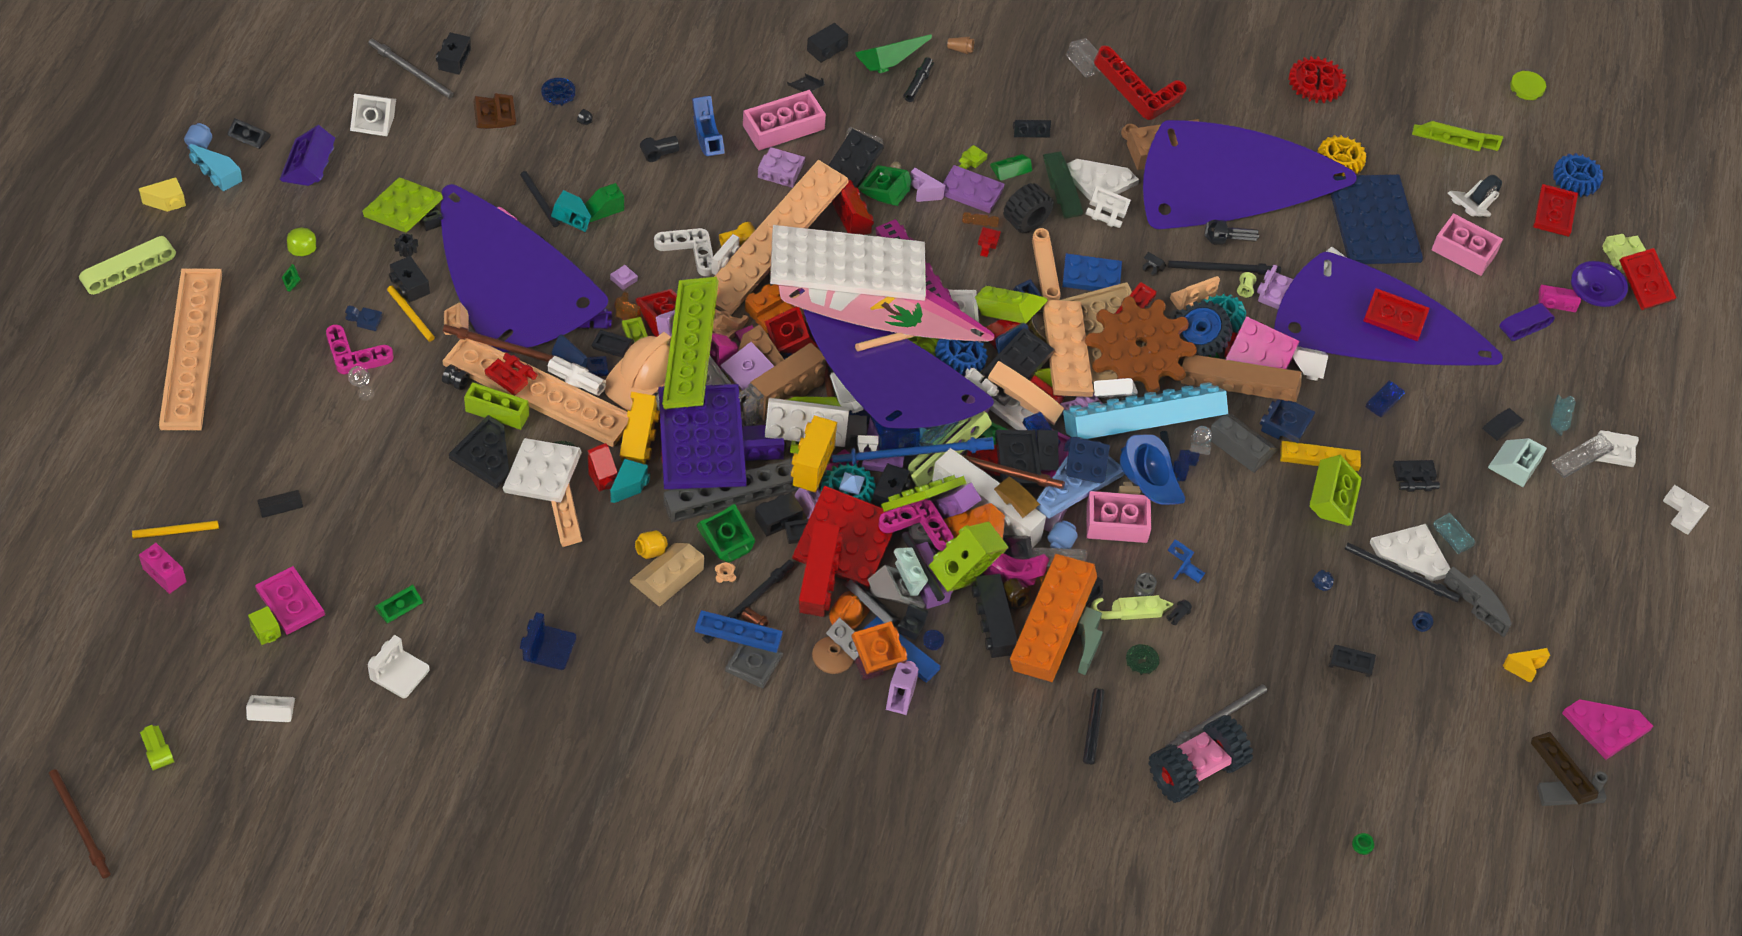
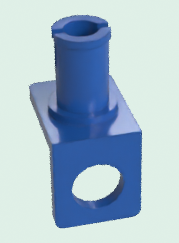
M1174 540L1168 551L1184 563L1173 579L1175 580L1180 573H1185L1199 583L1205 572L1190 563V558L1195 552L1179 541ZM1175 547L1182 549L1184 554L1177 552Z

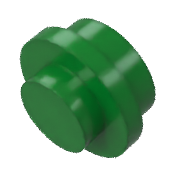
M1366 833L1358 834L1353 838L1352 847L1359 854H1370L1374 849L1373 838Z

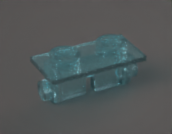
M1557 395L1550 424L1560 436H1562L1563 430H1567L1571 426L1573 416L1571 412L1574 411L1576 404L1572 396L1562 399L1560 395Z

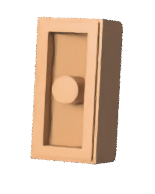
M461 302L444 311V324L457 328L464 327L469 331V315Z

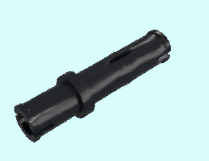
M924 58L921 66L916 69V75L903 95L906 101L913 102L923 82L928 79L929 72L934 66L931 58Z

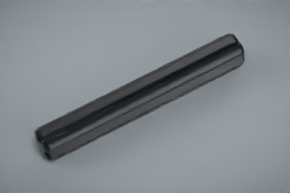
M1095 688L1092 693L1083 762L1090 765L1094 764L1105 693L1103 689Z

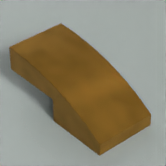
M1008 477L994 488L1005 504L1011 503L1022 518L1040 505L1023 486L1011 477Z

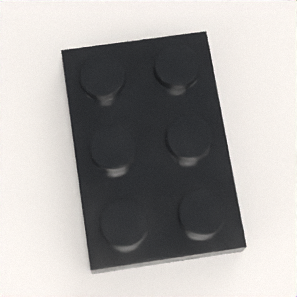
M852 129L828 166L852 181L855 188H858L883 151L884 145Z
M1035 430L995 431L999 465L1041 475ZM1000 473L1001 483L1008 477H1011L1023 487H1041L1036 482Z

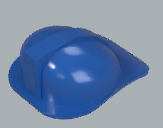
M1155 435L1131 436L1127 440L1126 446L1121 449L1122 453L1120 455V466L1126 477L1139 486L1145 496L1155 503L1161 505L1183 504L1185 496L1176 480L1168 449L1162 440Z

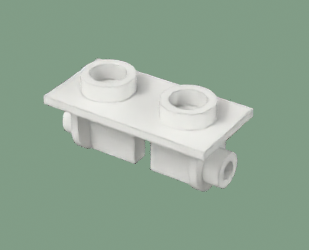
M975 368L966 369L965 378L991 397L998 394L997 386L987 378L982 384L980 383L985 376Z

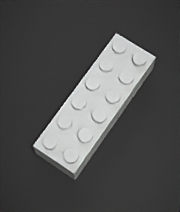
M951 448L935 462L932 481L942 479V482H944L943 478L955 474L956 478L964 476L966 484L972 482L982 500L968 510L992 503L1005 515L1003 535L1031 536L1032 548L1041 540L1046 520L1044 514L1034 509L1022 518L1011 503L1006 505L994 490L1000 484Z

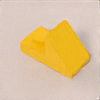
M1547 648L1508 654L1503 667L1520 678L1532 682L1536 675V669L1545 666L1550 653Z

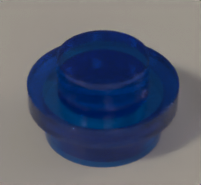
M929 630L923 636V643L929 650H937L944 644V636L937 630Z

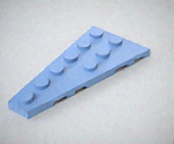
M1067 456L1055 476L1052 477L1053 479L1064 481V489L1051 486L1045 487L1037 499L1040 505L1036 508L1050 519L1088 497L1090 491L1096 492L1124 476L1120 464L1108 456L1106 479L1100 484L1068 477L1066 475Z

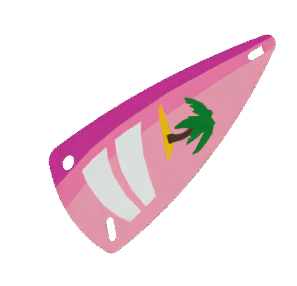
M779 285L780 297L784 302L841 321L879 330L929 338L964 341H991L994 339V334L990 330L927 289L925 301ZM798 288H802L805 290V292H803L796 298H791L789 296ZM976 329L984 334L980 337L970 330Z

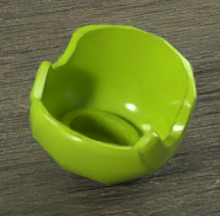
M303 227L291 230L287 236L288 251L295 256L310 255L316 250L315 234L310 229Z

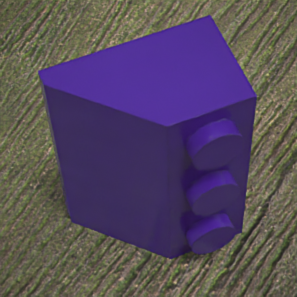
M320 125L297 137L280 180L305 186L319 182L323 178V170L329 162V154L334 149L335 137Z

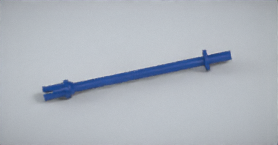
M970 437L967 442L856 453L855 449L852 448L850 454L832 455L833 463L852 461L854 466L860 460L947 452L950 448L954 451L969 450L972 453H976L979 450H993L994 443L993 437L978 439Z

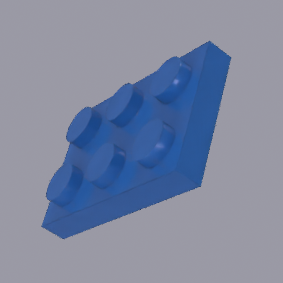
M1066 254L1062 287L1096 291L1118 285L1121 279L1122 261Z

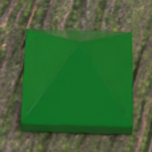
M293 264L282 276L288 292L302 281Z

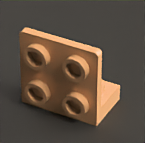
M1216 276L1171 293L1170 299L1178 310H1186L1188 304L1192 307L1194 306L1193 302L1197 301L1199 304L1202 299L1208 300L1209 296L1215 297L1220 278Z

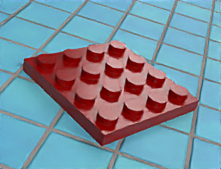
M824 486L792 559L803 564L807 563L815 521L840 526V533H843V546L841 552H837L839 553L837 572L833 571V573H835L836 577L846 581H859L865 588L869 589L870 584L867 579L877 572L894 532L884 533L879 529V518L881 514L885 513L883 508Z

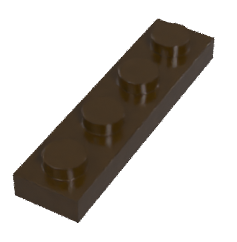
M1551 732L1532 737V746L1579 805L1597 799L1599 792Z

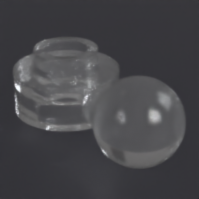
M355 366L349 371L348 380L352 385L360 388L358 391L359 398L363 401H369L374 397L373 388L367 385L370 374L365 368ZM362 374L363 377H362V379L359 381V380H358V377Z

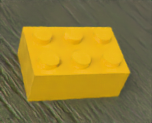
M814 415L811 423H807L805 428L806 436L805 438L801 437L798 445L800 450L798 453H794L791 463L794 465L791 471L793 486L812 492L817 491L835 448L836 421Z

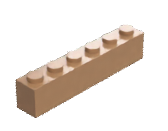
M1199 355L1185 356L1182 368L1186 372L1185 378L1181 380L1182 384L1200 386L1202 383H1212V385L1219 386V388L1228 392L1297 402L1301 388L1302 372Z

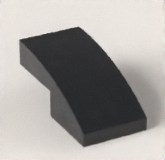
M1508 408L1490 420L1482 429L1498 441L1506 437L1511 430L1521 426L1524 420Z

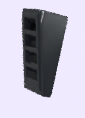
M435 206L420 221L425 230L428 231L440 227L443 216Z

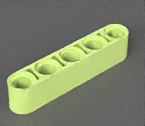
M159 236L85 269L80 273L79 279L89 294H98L170 261L175 257L176 251L166 237Z

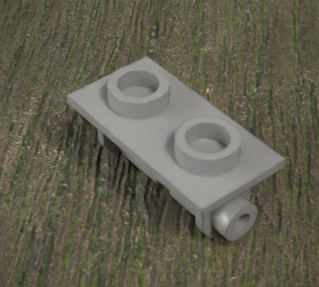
M839 617L826 634L856 661L859 654L851 636L855 631Z

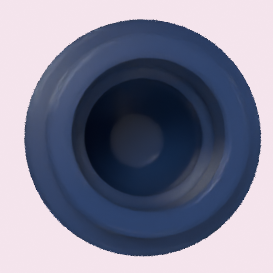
M1321 570L1314 576L1312 582L1317 589L1326 591L1332 588L1334 579L1330 572Z
M1425 611L1417 612L1412 619L1415 629L1420 632L1429 630L1434 622L1433 617Z

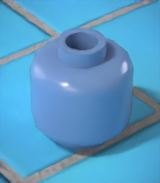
M201 123L191 125L184 137V141L188 145L187 148L190 150L189 145L193 144L207 149L213 137L210 128Z
M1068 521L1055 523L1047 538L1053 550L1057 552L1062 550L1069 551L1076 541L1078 534L1073 524Z

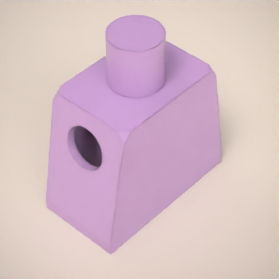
M906 661L905 663L897 664L890 684L886 710L907 715L919 670L914 662ZM899 688L905 689L903 696L898 694Z

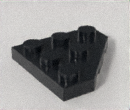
M488 415L449 453V459L497 489L509 475L504 425Z

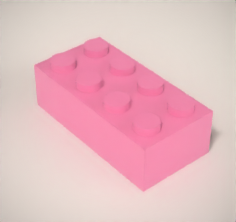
M807 90L744 110L743 127L759 151L825 130L826 114L811 91Z

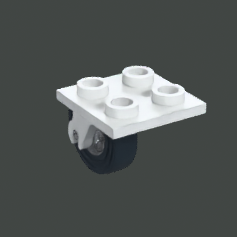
M1490 175L1483 181L1480 180L1468 193L1449 191L1448 194L1452 197L1451 200L1455 204L1465 207V212L1473 217H1490L1491 213L1486 209L1499 196L1498 192L1502 186V181L1496 175Z

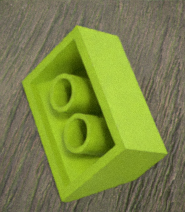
M985 286L975 296L982 316L1018 323H1027L1048 301L1045 297L991 286Z
M1341 455L1320 460L1310 508L1321 519L1350 526L1352 525L1362 478Z

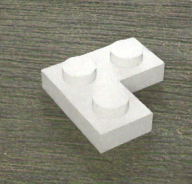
M1676 485L1672 487L1663 502L1679 511L1671 525L1689 535L1709 508L1707 504Z

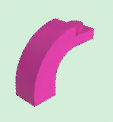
M1003 553L983 574H1000L1003 583L1012 578H1019L1026 586L1035 584L1037 577L1045 574L1049 558L1043 554L1030 559H1016Z

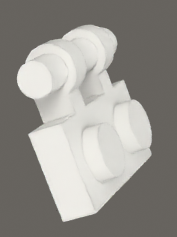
M1096 186L1089 203L1096 208L1095 210L1087 208L1085 214L1091 216L1093 220L1097 221L1098 219L1107 223L1110 227L1120 228L1122 221L1117 220L1116 217L1124 218L1131 200ZM1101 209L1111 213V215L1108 216L1101 213Z

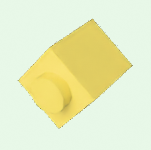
M176 177L139 188L141 201L145 205L167 212L186 206L182 189Z

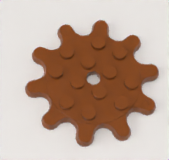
M1128 296L1122 300L1121 305L1123 309L1121 313L1113 314L1106 309L1098 311L1096 319L1103 325L1104 329L1100 333H1090L1085 337L1087 346L1098 348L1101 351V357L1092 364V369L1095 372L1102 373L1112 370L1117 374V379L1131 378L1133 382L1140 381L1145 385L1148 393L1159 392V380L1163 376H1170L1176 381H1181L1185 378L1186 372L1178 364V360L1184 356H1194L1197 348L1193 343L1183 341L1180 338V334L1189 327L1188 320L1185 317L1177 319L1165 317L1166 305L1163 300L1157 299L1152 303L1151 307L1144 309L1136 305L1133 297ZM1140 339V341L1145 342L1146 346L1139 347L1136 345V342Z

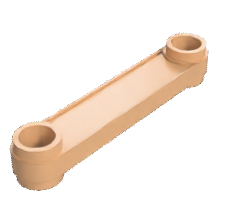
M1039 228L1033 234L1032 244L1041 293L1047 300H1060V289L1049 232L1044 228Z

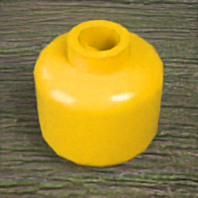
M657 530L641 533L635 541L638 555L645 559L663 555L668 545L666 537Z

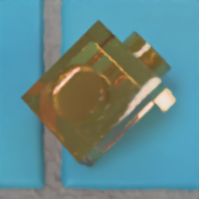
M624 291L622 296L618 297L615 301L616 316L624 320L641 317V307L629 303L628 292Z

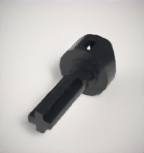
M1211 220L1205 226V237L1213 245H1223L1226 239L1257 241V238H1259V230L1228 228L1225 220Z

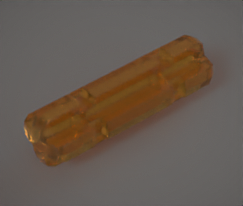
M964 212L962 222L967 224L973 222L972 224L990 225V227L996 228L998 227L999 217H989V215L976 213L971 215L969 212Z

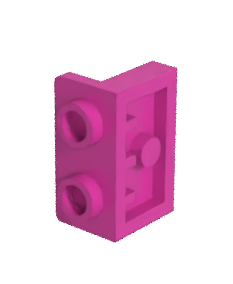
M1540 285L1539 303H1543L1547 308L1576 312L1581 303V298L1578 297L1574 290Z

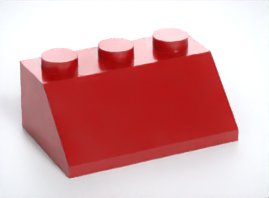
M848 179L847 185L832 200V204L847 233L871 234L872 225H874L873 216L868 213L865 201L861 200L858 188H855L852 181Z

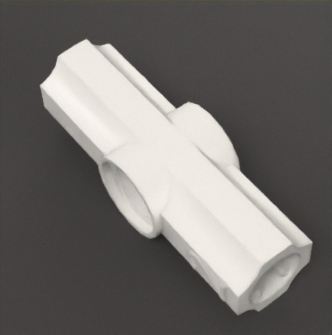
M554 356L547 365L548 372L565 379V382L572 386L583 388L598 396L605 390L606 380L588 372V369L578 364L570 363Z

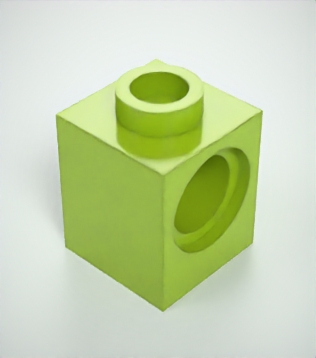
M268 606L248 615L250 626L261 645L271 643L281 637L279 624Z

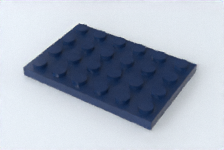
M1399 174L1357 175L1354 184L1330 193L1347 258L1363 264L1422 262V252ZM1333 176V178L1338 181L1346 179V176Z

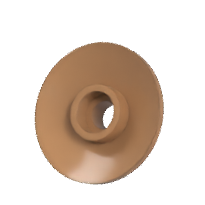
M830 637L821 639L813 648L812 658L815 665L826 673H842L848 670L854 662Z

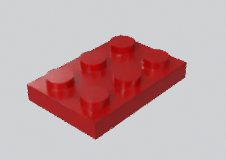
M1542 184L1533 228L1569 237L1572 231L1578 193Z
M1654 248L1622 257L1619 260L1641 310L1676 299V295Z
M1375 288L1363 321L1418 341L1430 308Z

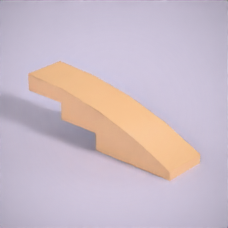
M1000 361L997 362L988 376V380L1002 387L1004 393L1021 402L1020 406L1053 425L1064 410L1047 393Z

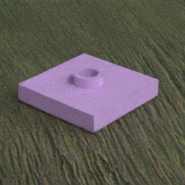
M752 342L720 365L721 369L735 384H739V388L745 394L750 391L751 381L774 367Z

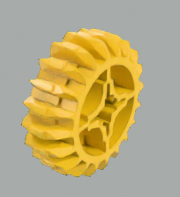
M1333 135L1332 138L1327 137L1326 140H1323L1317 153L1351 169L1356 175L1362 171L1366 163L1365 148L1361 147V143H1356L1355 139H1349V136L1346 138L1342 135L1339 137ZM1345 173L1334 174V176H1345Z

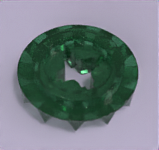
M1144 644L1132 646L1127 651L1125 658L1127 666H1130L1132 672H1139L1140 675L1143 673L1150 675L1152 671H1156L1160 661L1156 650ZM1145 656H1147L1145 662H1142L1140 664L1138 663L1139 659L1145 658Z

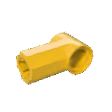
M744 222L736 230L719 234L721 247L732 234L739 237V246L743 245L755 231L751 222Z

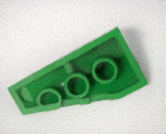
M932 34L855 53L870 71L878 70V73L889 71L888 67L897 65L930 40Z

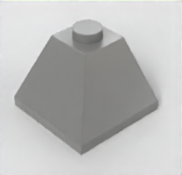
M884 565L867 579L871 586L870 590L875 597L907 605L913 604L920 608L926 606L920 593L918 596H910L896 568Z

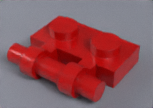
M505 353L503 356L505 362L498 358L485 369V375L514 396L528 385L527 377L535 380L538 376L528 364L524 365L518 357L512 356L509 353Z

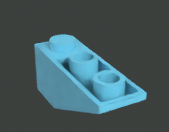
M193 144L189 145L191 161L200 166L202 173L210 177L214 186H218L222 191H225L242 182L240 168L230 157Z

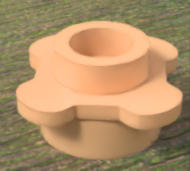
M724 562L715 567L717 582H734L736 580L734 575L735 566L733 564Z

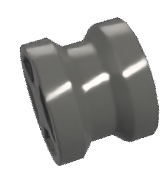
M1150 573L1139 574L1134 586L1135 594L1138 597L1153 596L1157 584L1156 578Z

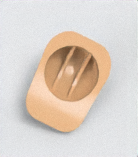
M663 332L658 337L647 336L633 343L624 357L607 376L604 390L606 396L624 410L630 411L632 406L631 392L654 395L658 392V387L665 386L671 336Z

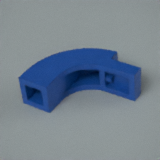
M711 96L692 98L694 124L703 154L705 156L724 154L723 137L719 134L716 127Z

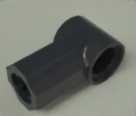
M676 136L659 140L649 137L641 141L640 148L646 161L655 162L662 155L678 152L679 144Z

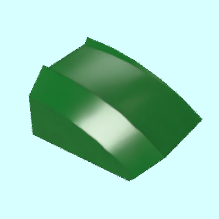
M877 165L858 187V190L877 201L898 206L904 196L910 192L911 179L908 170Z
M735 504L708 519L700 521L696 525L716 556L728 563L748 554L755 544V538Z

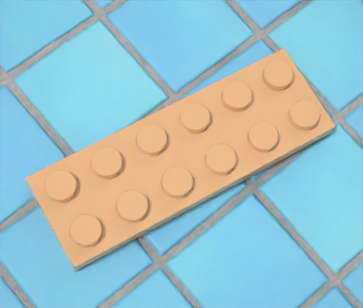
M1048 300L1042 306L1046 341L1049 346L1054 348V354L1049 358L1053 394L1092 397L1094 390L1088 348L1085 343L1086 334L1081 302Z

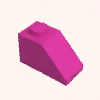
M712 333L710 356L721 369L720 365L738 352V346L727 336Z

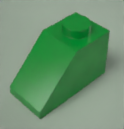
M616 183L599 188L584 204L591 215L590 222L624 211V195Z

